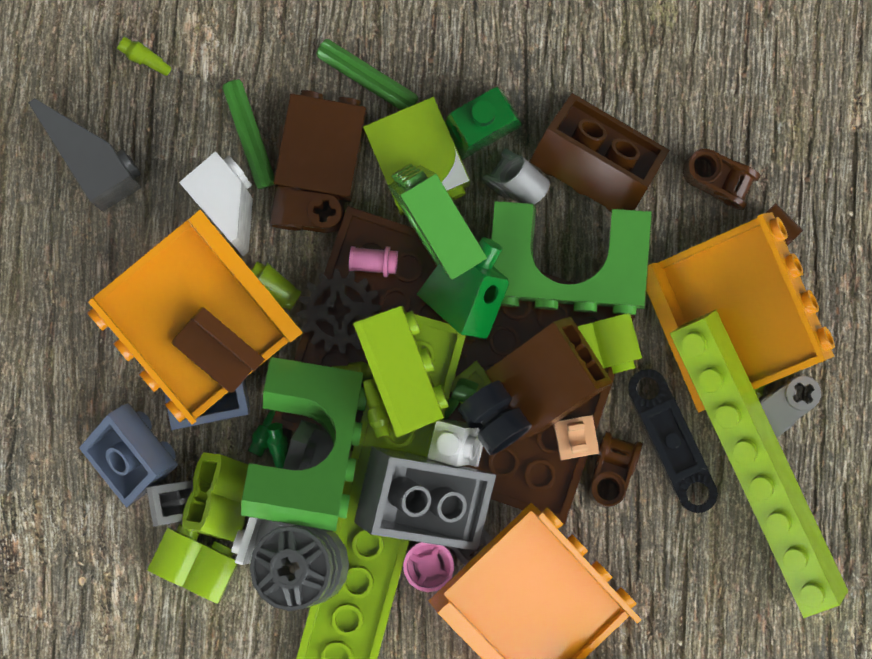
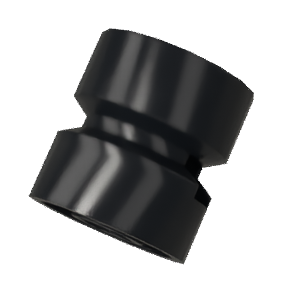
M500 380L481 388L458 408L459 413L469 427L480 430L477 438L490 456L513 444L532 427L520 408H511L509 404L512 397Z

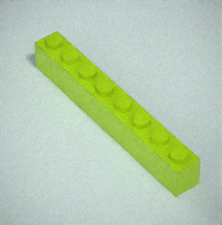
M717 310L682 324L672 331L670 335L803 618L840 606L848 593L846 584Z

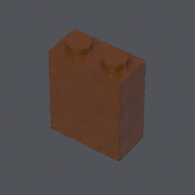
M301 90L300 95L290 94L274 178L275 187H291L307 192L329 194L337 200L352 202L364 137L363 126L366 125L368 116L367 108L360 106L361 101L349 97H338V102L323 99V94L309 90Z
M571 317L551 323L485 371L491 383L497 380L501 381L512 397L509 404L511 408H520L532 425L529 431L524 434L526 438L545 431L613 384Z

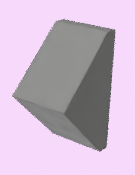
M193 480L146 488L153 527L182 522L186 502L193 491Z

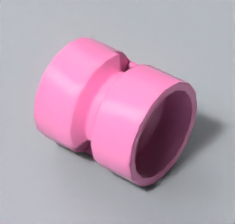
M418 542L410 548L405 556L403 563L404 575L409 584L417 590L424 592L438 591L452 578L454 572L453 556L446 546Z

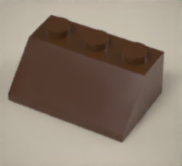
M571 93L548 126L529 162L540 168L543 173L571 186L577 193L586 195L605 206L612 213V209H636L670 150Z

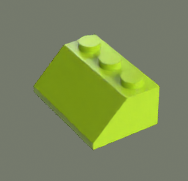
M399 306L353 323L396 437L443 419L445 417L443 409L449 407L442 386L434 387L429 372L435 370L428 349L420 350L414 335L421 333L413 311L406 313L404 307Z

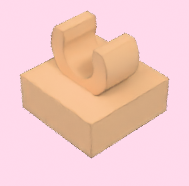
M593 415L562 420L554 424L560 460L600 454Z

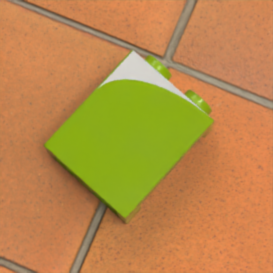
M434 97L363 126L364 134L373 150L387 185L394 182L392 175L403 167L412 164L417 168L421 165L437 174L452 201L466 194L464 189L470 186V179ZM392 194L400 216L404 215L403 210Z

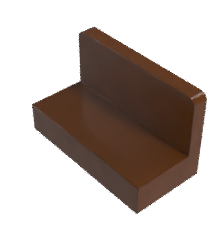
M201 307L172 341V344L230 393L234 392L252 370L255 372L265 360L204 307Z

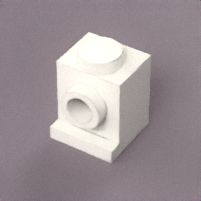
M453 419L436 421L427 459L455 467L465 465L478 467L483 445L477 438L480 430L478 428H470L467 423Z

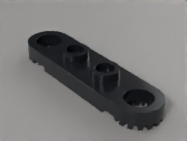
M652 369L638 371L629 380L628 395L680 504L687 511L693 513L706 512L717 501V487L677 402L662 374ZM645 377L652 378L658 385L657 395L650 400L641 398L636 390L639 380ZM700 482L708 490V498L701 505H695L688 500L687 490L692 483Z

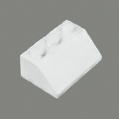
M215 151L179 183L239 253L244 256L249 252L253 198L247 189L252 184L229 155L223 160Z

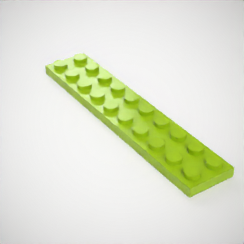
M414 314L421 333L414 335L420 350L428 349L435 370L429 372L434 387L442 386L448 401L466 335L459 334L446 322ZM373 377V381H374L375 386H376V388H377V390H378L377 384H376L375 379H374V377ZM366 402V408L361 419L363 425L359 446H354L351 458L357 459L353 482L345 481L343 494L350 495L347 518L338 517L337 529L333 531L340 537L347 549L349 560L347 579L338 594L326 602L310 607L296 659H378L410 540L371 535L354 523L372 446L428 457L436 422L396 437L389 419L388 426L391 435L376 439L373 428L368 424V405Z

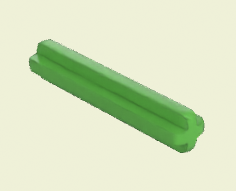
M325 39L318 47L316 54L320 60L396 108L403 110L417 103V94L331 40Z
M240 79L229 81L222 88L255 185L258 189L271 187L274 185L275 176L243 83Z

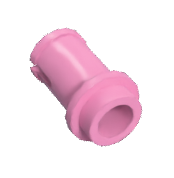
M351 246L349 271L383 273L384 277H388L389 274H396L398 251H392L389 246H386L385 250Z

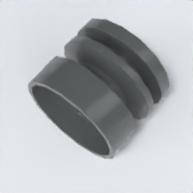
M300 525L274 529L262 537L253 550L250 563L252 584L260 597L274 608L287 611L305 609L326 602L338 594L347 579L349 569L347 549L336 533L330 530ZM294 562H298L300 569L291 573L289 566L294 564Z

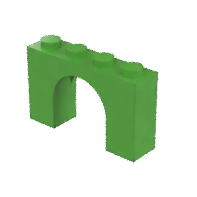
M409 164L392 175L394 182L387 186L435 265L438 266L440 263L451 280L487 259L436 173L421 165L416 168V166Z
M494 202L491 240L503 248L494 267L506 276L509 281V286L501 306L519 307V301L535 302V308L557 310L558 303L574 304V311L589 313L597 312V306L613 307V314L636 315L637 309L645 310L652 222L651 211L612 209L609 251L603 267L596 275L584 282L561 284L544 276L536 267L533 257L536 217L534 204Z
M270 357L263 391L262 409L303 415L316 420L329 433L333 442V449L324 461L305 470H287L249 463L242 495L241 516L336 531L338 517L347 518L350 495L343 494L345 481L353 482L357 459L349 457L351 445L359 446L363 423L355 422L357 410L365 411L366 408L364 387H361L363 372Z

